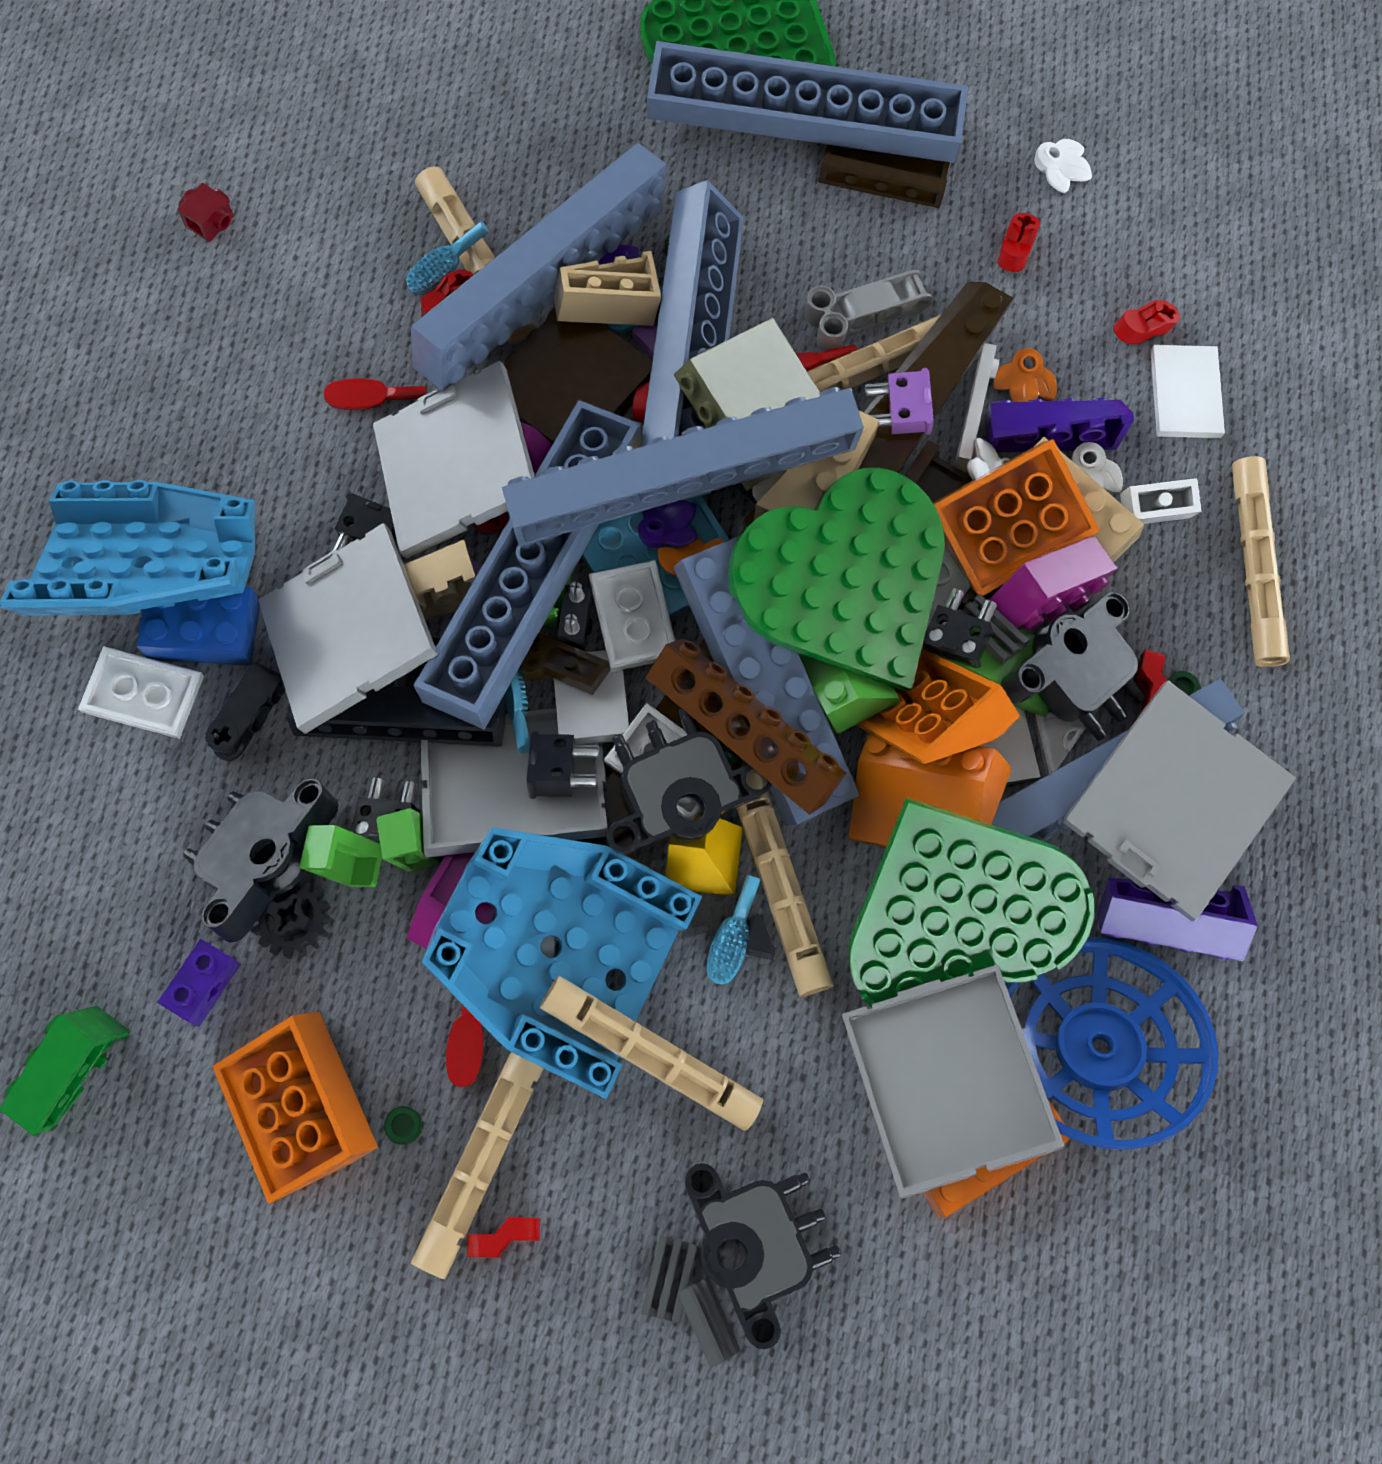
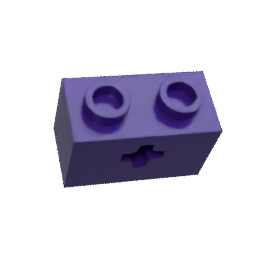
M200 938L157 1003L187 1022L199 1027L241 964Z

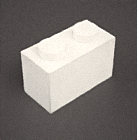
M1197 478L1130 486L1120 493L1121 504L1144 524L1188 519L1202 512Z

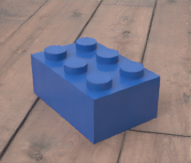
M245 587L243 593L202 601L193 599L175 603V606L166 608L162 605L143 609L137 647L146 658L160 661L251 665L260 608L258 597L252 587Z

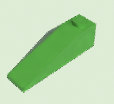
M798 653L812 687L837 734L900 702L896 691L889 685Z

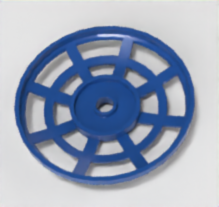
M1088 937L1078 953H1094L1093 975L1070 977L1054 985L1050 983L1045 974L1038 975V979L1033 980L1032 983L1041 995L1031 1007L1025 1022V1028H1022L1047 1099L1053 1097L1071 1111L1095 1119L1097 1137L1082 1133L1055 1119L1061 1135L1086 1145L1104 1149L1131 1150L1150 1147L1172 1138L1185 1129L1204 1108L1213 1091L1218 1073V1046L1215 1030L1208 1012L1196 992L1180 974L1164 961L1143 949L1125 942ZM1108 955L1120 957L1139 966L1164 984L1151 996L1147 997L1133 986L1107 977ZM1021 982L1005 983L1010 998ZM1092 987L1091 1003L1078 1006L1073 1010L1060 996L1062 993L1076 988ZM1107 989L1124 995L1135 1002L1138 1007L1128 1015L1121 1009L1106 1004ZM1174 995L1182 1002L1193 1020L1200 1039L1201 1048H1178L1173 1029L1164 1013L1159 1009ZM1048 1004L1062 1020L1056 1035L1036 1032L1039 1016ZM1149 1017L1157 1026L1165 1048L1147 1047L1144 1034L1139 1026ZM1100 1039L1106 1042L1110 1048V1053L1101 1054L1097 1052L1092 1046V1040ZM1036 1047L1055 1050L1063 1069L1049 1078L1040 1064ZM1145 1062L1166 1063L1163 1079L1155 1092L1137 1077ZM1179 1064H1202V1075L1197 1093L1189 1107L1182 1114L1163 1099L1168 1095L1175 1083ZM1073 1080L1087 1088L1093 1089L1094 1108L1075 1101L1061 1090ZM1127 1087L1142 1101L1140 1104L1129 1108L1110 1110L1109 1091ZM1153 1110L1170 1123L1162 1131L1143 1138L1114 1140L1111 1121L1133 1119Z

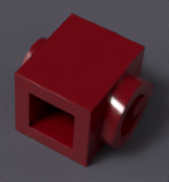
M201 183L196 189H190L185 192L177 208L185 227L208 242H211L220 231L227 229L234 217L227 195L220 189L215 188L213 190L204 183Z

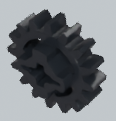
M305 881L301 887L298 882L292 889L282 894H276L256 921L259 924L251 929L252 933L256 936L263 935L258 943L263 948L271 945L269 952L275 956L282 949L287 959H292L294 950H297L303 957L307 956L306 947L308 945L318 949L320 946L316 940L317 937H328L329 935L323 929V924L332 923L333 919L329 915L324 914L331 906L327 901L319 902L324 894L320 889L312 892L313 885L309 881ZM290 896V898H289L288 900H285V901H283V902L277 903V902H279L281 899ZM309 902H311L314 908V920L310 919L307 913L310 906ZM287 914H296L298 916L296 922L289 921L287 923L284 920ZM269 916L273 918L275 923L272 930L274 932L273 935L269 929ZM306 933L300 939L292 941L294 936Z

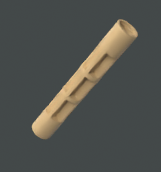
M429 167L418 174L415 179V185L449 243L452 245L472 229L475 223L440 167ZM483 237L460 255V261L464 268L474 275L495 258ZM533 319L527 325L520 326L511 333L508 339L509 343L516 344L526 339L528 334L536 328Z
M941 315L807 371V373L821 393L833 387H839L840 390L853 388L895 370L903 364Z
M1250 456L1235 461L1232 464V473L1241 529L1240 542L1243 547L1245 563V585L1248 590L1254 662L1259 667H1276L1290 661L1287 630L1283 617L1280 593L1281 582L1278 575L1274 544L1275 534L1272 528L1269 504L1270 493L1266 461L1262 457Z
M756 773L747 774L746 781L749 787L757 790L761 789L763 786L762 778ZM767 791L760 798L736 809L755 866L757 867L799 997H805L833 987L834 984Z
M558 976L541 1002L539 1008L616 1053L618 1056L741 1130H748L757 1118L763 1104V1098L631 1020L563 977Z
M510 1052L411 1261V1264L441 1279H446L461 1247L457 1243L460 1238H465L534 1091L531 1085L533 1081L538 1082L544 1068Z

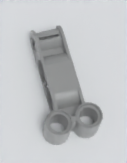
M910 270L835 294L832 289L823 285L811 288L807 295L804 317L810 325L819 327L816 337L819 349L827 351L843 347L846 335L928 308L933 302V297L926 292L921 282V272L919 270ZM827 332H834L836 333V335H832Z

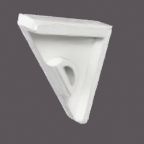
M1098 708L1093 710L1091 713L1095 715ZM1051 711L1048 712L1046 717L1037 714L1033 716L1047 775L1058 769L1085 729L1079 719L1073 722H1065L1058 719Z

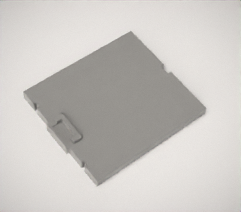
M501 361L482 369L481 373L477 375L472 374L456 384L451 383L443 391L438 388L418 398L419 401L399 410L398 414L394 416L391 414L373 423L399 553L406 559L467 531V526L474 522L476 525H480L507 512L508 508L501 487L508 485V482L516 477L528 476L529 479L535 477L508 373Z
M384 523L366 533V537L363 539H356L340 550L335 549L307 566L301 574L284 583V587L278 590L276 588L258 599L296 726L304 734L365 699V693L372 689L375 692L438 655L392 532Z
M1168 680L1162 684L1062 822L1081 837L1086 835L1088 837L1087 841L1108 857L1106 861L1141 888L1147 887L1165 902L1170 900L1172 902L1170 906L1188 920L1195 921L1286 794L1296 777L1238 733L1231 735L1223 728L1226 725L1224 722Z
M556 708L527 711L525 720L530 741L531 734L534 731H538L539 734H558ZM506 714L502 746L428 743V740H421L422 783L424 787H427L422 789L425 856L435 857L476 852L491 827L568 840L606 837L608 828L603 790L607 789L602 747H599L598 758L575 757L574 774H596V787H573L572 797L537 796L535 799H531L528 795L526 782L529 752L524 754L518 752L512 726L513 720L510 719L509 714ZM598 743L583 744V745H598Z
M998 964L975 971L972 977L966 974L944 982L938 979L897 992V997L872 1004L873 1008L867 1010L865 1006L842 1014L901 1199L974 1177L977 1174L976 1169L987 1166L988 1171H993L1061 1150L1065 1147Z

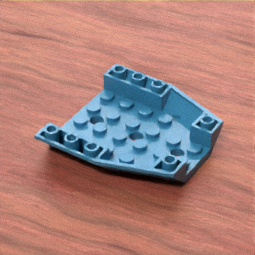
M103 480L97 483L66 481L58 483L49 500L55 520L54 529L30 579L10 581L0 601V606L21 616L130 615L140 613L141 609L162 605L166 608L175 606V603L193 599L202 601L243 593L255 556V500L143 480L132 482Z
M491 827L466 866L437 922L421 963L506 1050L607 1099L623 1064L617 1062L619 1056L540 1009L541 1002L555 979L561 976L636 1022L678 931L688 928L702 896L635 860L616 853L608 846ZM480 903L490 904L495 911L494 919L489 924H482L476 919L475 909ZM547 936L554 937L559 943V951L552 958L546 957L541 951V942ZM612 969L618 970L623 976V984L616 991L609 989L605 983V977Z

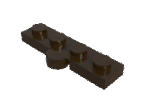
M540 632L519 667L521 676L526 680L537 681L547 675L591 695L595 693L611 670L609 661Z

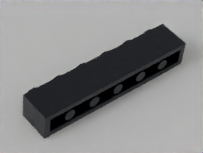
M386 685L376 692L374 689L365 693V699L306 734L297 728L290 703L286 716L294 736L406 742L428 740V743L502 746L507 708L503 696L484 730L423 703L414 686L392 687Z

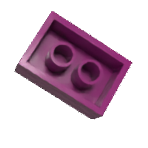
M1092 536L1024 563L990 598V601L996 603V609L1019 631L1025 629L1027 632H1030L1039 627L1046 619L1053 622L1063 616L1069 609L1077 612L1090 602L1088 597L1104 589L1110 583L1107 578L1118 568L1096 537Z

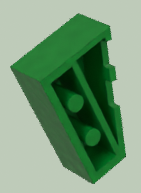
M98 1006L55 1016L46 1026V1036L41 1044L34 1048L25 1060L27 1066L20 1077L12 1081L5 1091L7 1097L0 1106V1111L32 1136L53 1129L84 1091L81 1085L94 1065L101 1069L108 1061L103 1056L115 1039L121 1038L124 1040L131 1031Z

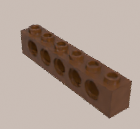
M682 638L665 644L647 674L646 679L810 815L823 807L847 774V772L839 767L838 761L831 755L822 753L811 744L806 734L789 726L783 721L778 711L761 703L755 698V694L750 688L733 680L727 675L728 672L722 665L711 662L701 653L700 648L695 643ZM690 671L693 673L695 677V683L692 681L690 677ZM717 694L722 699V705L717 700ZM743 716L748 719L750 728L744 723ZM771 739L776 742L778 751L772 747ZM798 761L804 765L806 774L799 769Z

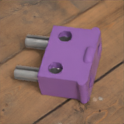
M927 368L917 372L888 374V383L867 384L865 386L866 396L888 395L890 414L870 415L880 420L878 427L891 426V434L925 432L927 435L931 434L934 420L930 374Z

